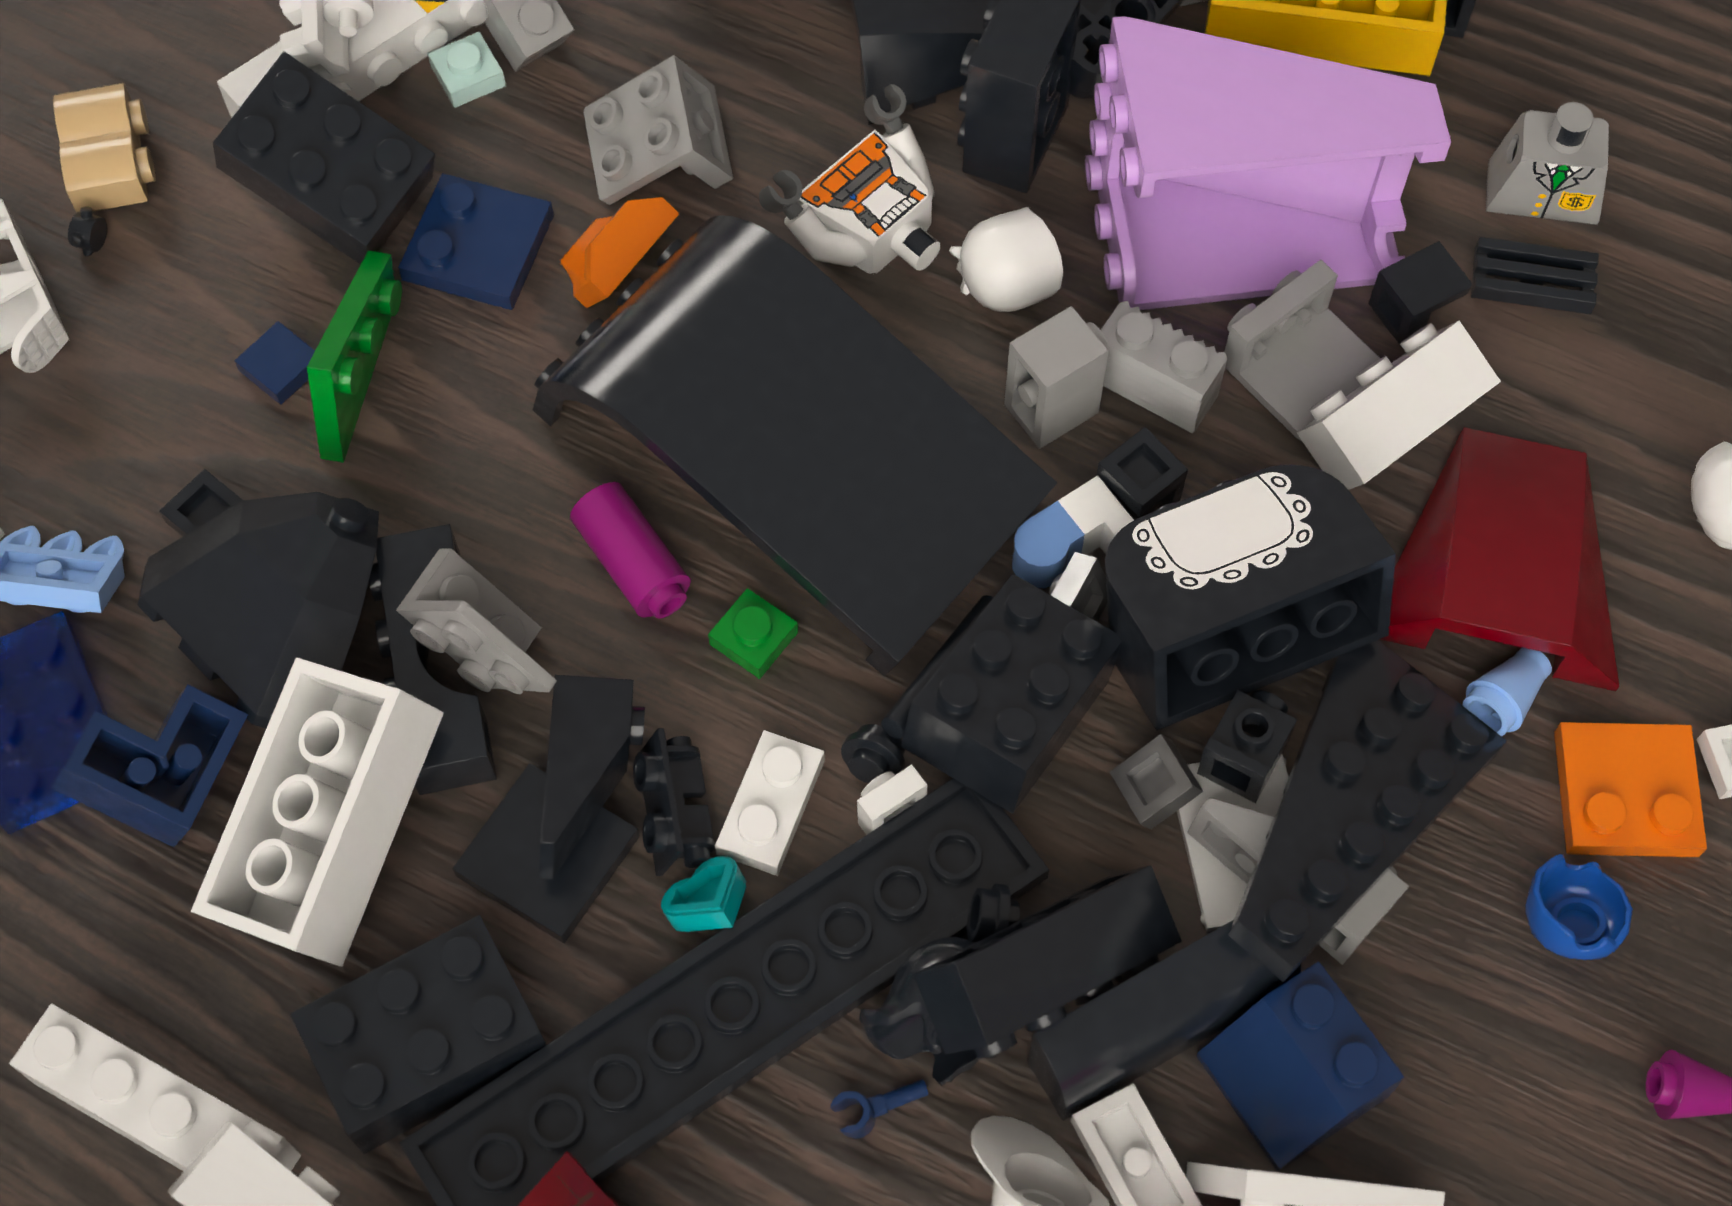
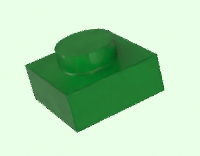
M747 588L708 634L709 645L758 679H761L798 634V622Z

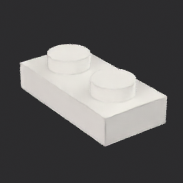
M764 730L715 844L716 854L722 857H730L736 862L778 876L824 765L825 751Z
M1134 1083L1072 1115L1070 1122L1116 1206H1202Z

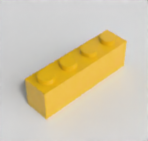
M1209 0L1204 34L1355 67L1430 76L1445 31L1447 0Z

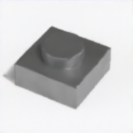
M1075 552L1065 571L1057 575L1052 582L1049 595L1096 622L1107 605L1106 577L1098 558Z
M1162 734L1158 735L1110 771L1111 776L1139 823L1151 830L1203 792L1173 741Z

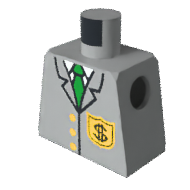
M1577 102L1563 104L1557 113L1534 110L1523 112L1488 162L1486 212L1598 225L1608 170L1609 123L1603 118L1593 117L1591 110L1587 106Z

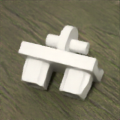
M279 0L283 14L294 26L302 23V27L280 35V52L285 51L307 67L321 64L334 78L349 73L348 37L355 36L357 28H362L373 19V1Z

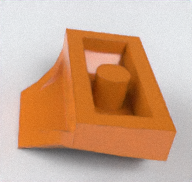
M663 197L626 201L614 216L595 219L560 259L561 265L573 282L574 297L585 308L607 299L671 225L679 213Z

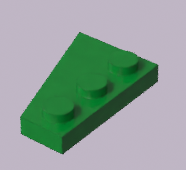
M368 250L307 365L320 459L344 463L391 316H395L399 310L402 286L399 280H394L391 254Z

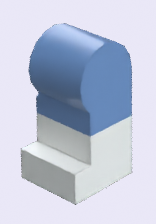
M1097 475L1026 520L1018 528L1014 537L1012 569L1016 576L1037 588L1050 587L1056 576L1065 571L1075 552L1088 555L1100 547L1106 554L1115 535L1127 524L1134 521V519Z

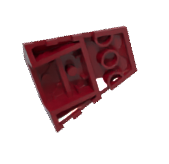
M1463 427L1395 566L1389 636L1380 640L1425 649L1436 628L1554 654L1553 678L1617 691L1619 679L1587 454L1576 450Z

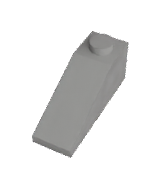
M1209 798L1201 806L1187 833L1248 884L1266 843L1265 838L1274 817ZM1393 866L1319 944L1342 965L1409 887L1397 876Z

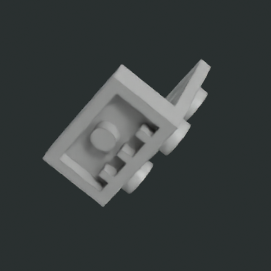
M675 55L594 101L584 109L598 196L607 205L613 204L679 166L686 173L696 175L714 189L733 179L715 87Z
M439 549L396 610L414 625L410 630L413 637L435 652H446L460 664L457 669L458 674L466 682L479 690L490 692L491 689H506L515 694H522L523 691L550 692L557 680L525 653L542 627L454 550Z

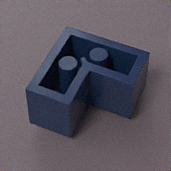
M188 684L173 703L155 739L95 711L82 730L51 789L174 847L190 830L248 714Z

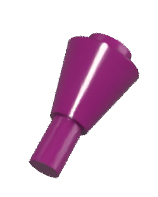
M1668 1050L1659 1061L1654 1062L1650 1066L1645 1084L1646 1096L1649 1102L1653 1103L1654 1109L1661 1119L1732 1114V1077L1675 1050Z

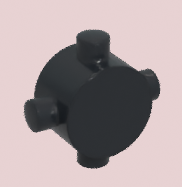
M82 207L80 212H77L72 217L68 228L70 245L82 248L85 256H90L94 252L99 251L107 235L106 220L103 217L93 215L91 207Z

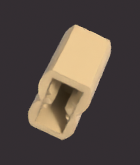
M124 83L54 95V114L60 141L62 174L66 192L76 212H80L82 207H91L93 211L148 202L146 183L156 181V175L149 148L147 146L141 147L140 135L149 134L148 121L141 99L131 100Z

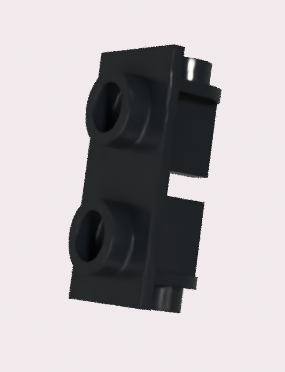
M658 728L635 756L633 778L636 789L639 792H643L647 815L644 818L642 829L644 847L648 853H653L656 876H663L678 858H684L686 867L698 868L703 862L711 859L710 853L715 850V841L708 805H685L684 798H702L706 793L699 748L692 746L691 738L687 736H677L666 741L664 728Z

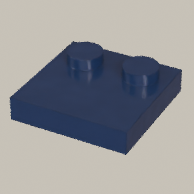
M442 173L398 267L402 281L513 311L554 217L552 203Z

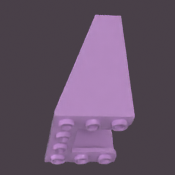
M1126 16L1112 18L1109 44L1100 45L1099 49L1100 73L1103 83H1096L1094 88L1097 120L1090 121V144L1093 155H1086L1085 174L1088 190H1098L1100 204H1095L1094 208L1095 229L1098 240L1107 239L1110 254L1104 255L1105 282L1108 290L1117 289L1119 303L1128 301L1130 308L1139 306L1140 310L1272 296L1274 289L1284 277L1296 270L1302 274L1319 260L1326 263L1338 275L1334 289L1369 286L1375 284L1380 270L1405 258V256L1398 255L1393 232L1404 231L1406 227L1400 198L1414 157L1416 156L1419 163L1445 161L1451 144L1436 84Z

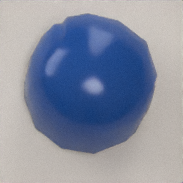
M1562 854L1553 856L1536 870L1525 906V914L1531 933L1548 951L1566 958L1581 960L1601 959L1615 952L1629 934L1633 912L1623 887L1606 873L1602 872L1597 862L1571 865L1566 863L1565 857Z

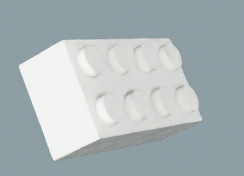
M296 658L191 912L293 951L342 967L444 712L401 689Z

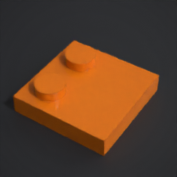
M1560 722L1554 731L1566 855L1700 857L1705 852L1707 843L1692 725Z

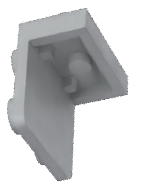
M1319 260L1302 274L1298 270L1288 274L1276 286L1272 296L1260 305L1256 306L1251 303L1243 307L1228 324L1227 330L1229 335L1224 351L1227 356L1225 368L1300 441L1302 440L1297 432L1315 420L1309 410L1340 389L1345 396L1349 395L1361 386L1355 376L1381 359L1328 309L1338 275L1322 260Z

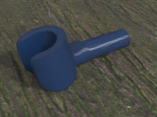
M923 1079L883 1095L880 1093L868 1099L858 1092L846 1091L834 1098L831 1103V1109L834 1112H838L855 1104L863 1107L861 1120L855 1125L847 1126L840 1130L845 1136L857 1139L865 1137L871 1132L875 1126L876 1117L887 1114L889 1110L925 1097L929 1093Z

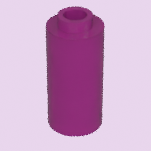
M618 482L602 484L586 493L574 505L570 513L571 522L638 616H655L658 619L665 618L676 612L687 599L685 593L691 583L689 576L622 484Z

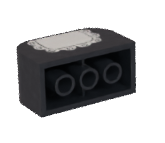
M1278 465L1264 468L1236 480L1224 481L1213 489L1178 503L1166 504L1155 512L1142 516L1123 527L1112 539L1106 553L1108 626L1110 630L1117 633L1121 640V647L1115 665L1152 725L1158 731L1231 701L1237 690L1248 694L1389 636L1396 553L1344 484L1332 475L1308 466Z

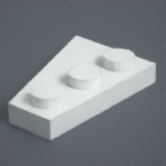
M1187 1162L1186 1178L1194 1192L1241 1199L1240 1206H1285V1204L1296 1206H1444L1445 1192Z

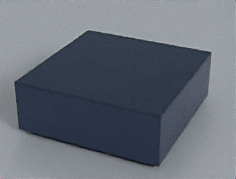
M277 321L234 361L239 372L282 405L309 380L307 365L315 350Z

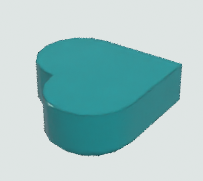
M722 856L711 858L703 862L695 870L691 878L683 879L673 884L664 894L661 900V908L671 926L680 932L733 928L746 890L747 881L734 859Z

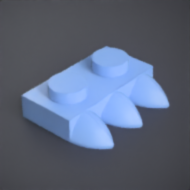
M35 526L19 529L6 536L0 542V601L12 605L29 604L68 609L77 613H102L125 578L122 562L124 547L120 538L115 535L97 541L84 552H82V539L76 531L60 534L40 547L41 537Z

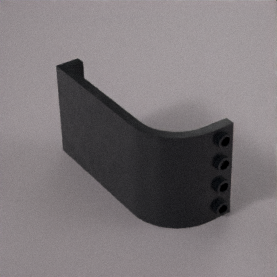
M714 216L706 220L685 242L680 238L673 241L657 260L656 265L659 268L646 281L640 277L634 280L618 298L616 305L619 308L605 322L600 317L595 319L577 339L575 344L579 348L565 362L559 358L555 359L540 374L534 384L538 391L533 411L551 427L559 419L564 400H572L600 411L625 428L869 646L873 652L865 660L885 676L901 661L1055 487L1057 482L802 253L777 235L752 222L733 216Z

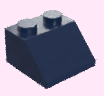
M1319 961L1264 996L1196 1055L1277 1171H1280L1387 1099L1405 1077Z

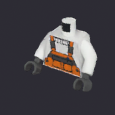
M894 84L884 88L885 96L891 105L890 113H886L880 108L875 95L868 97L864 104L865 116L875 124L884 125L886 132L883 136L876 130L872 131L803 190L801 180L795 173L789 170H781L773 176V180L783 190L784 198L780 197L769 185L760 191L759 202L762 208L771 213L783 211L786 215L785 225L811 257L817 261L849 267L857 266L869 274L878 273L899 255L913 268L920 271L929 266L940 250V242L926 232L931 225L934 188L924 154L911 126L908 123L902 124L899 118L906 108V97L900 87Z

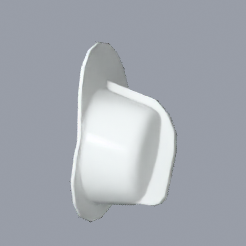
M990 1116L979 1120L972 1129L971 1146L982 1166L994 1180L991 1206H1110L1107 1198L1088 1181L1065 1150L1049 1135L1035 1126L1012 1117Z

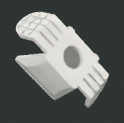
M0 199V240L10 239L19 259L0 265V354L12 348L11 358L13 364L26 373H33L45 367L68 342L69 337L26 242L5 203Z

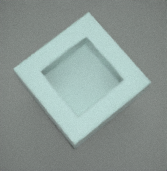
M480 32L428 53L431 68L454 108L506 86L503 71Z

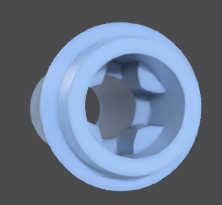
M1520 648L1513 657L1470 683L1466 689V698L1462 706L1501 736L1506 732L1518 730L1543 682L1552 672L1549 659L1541 651Z

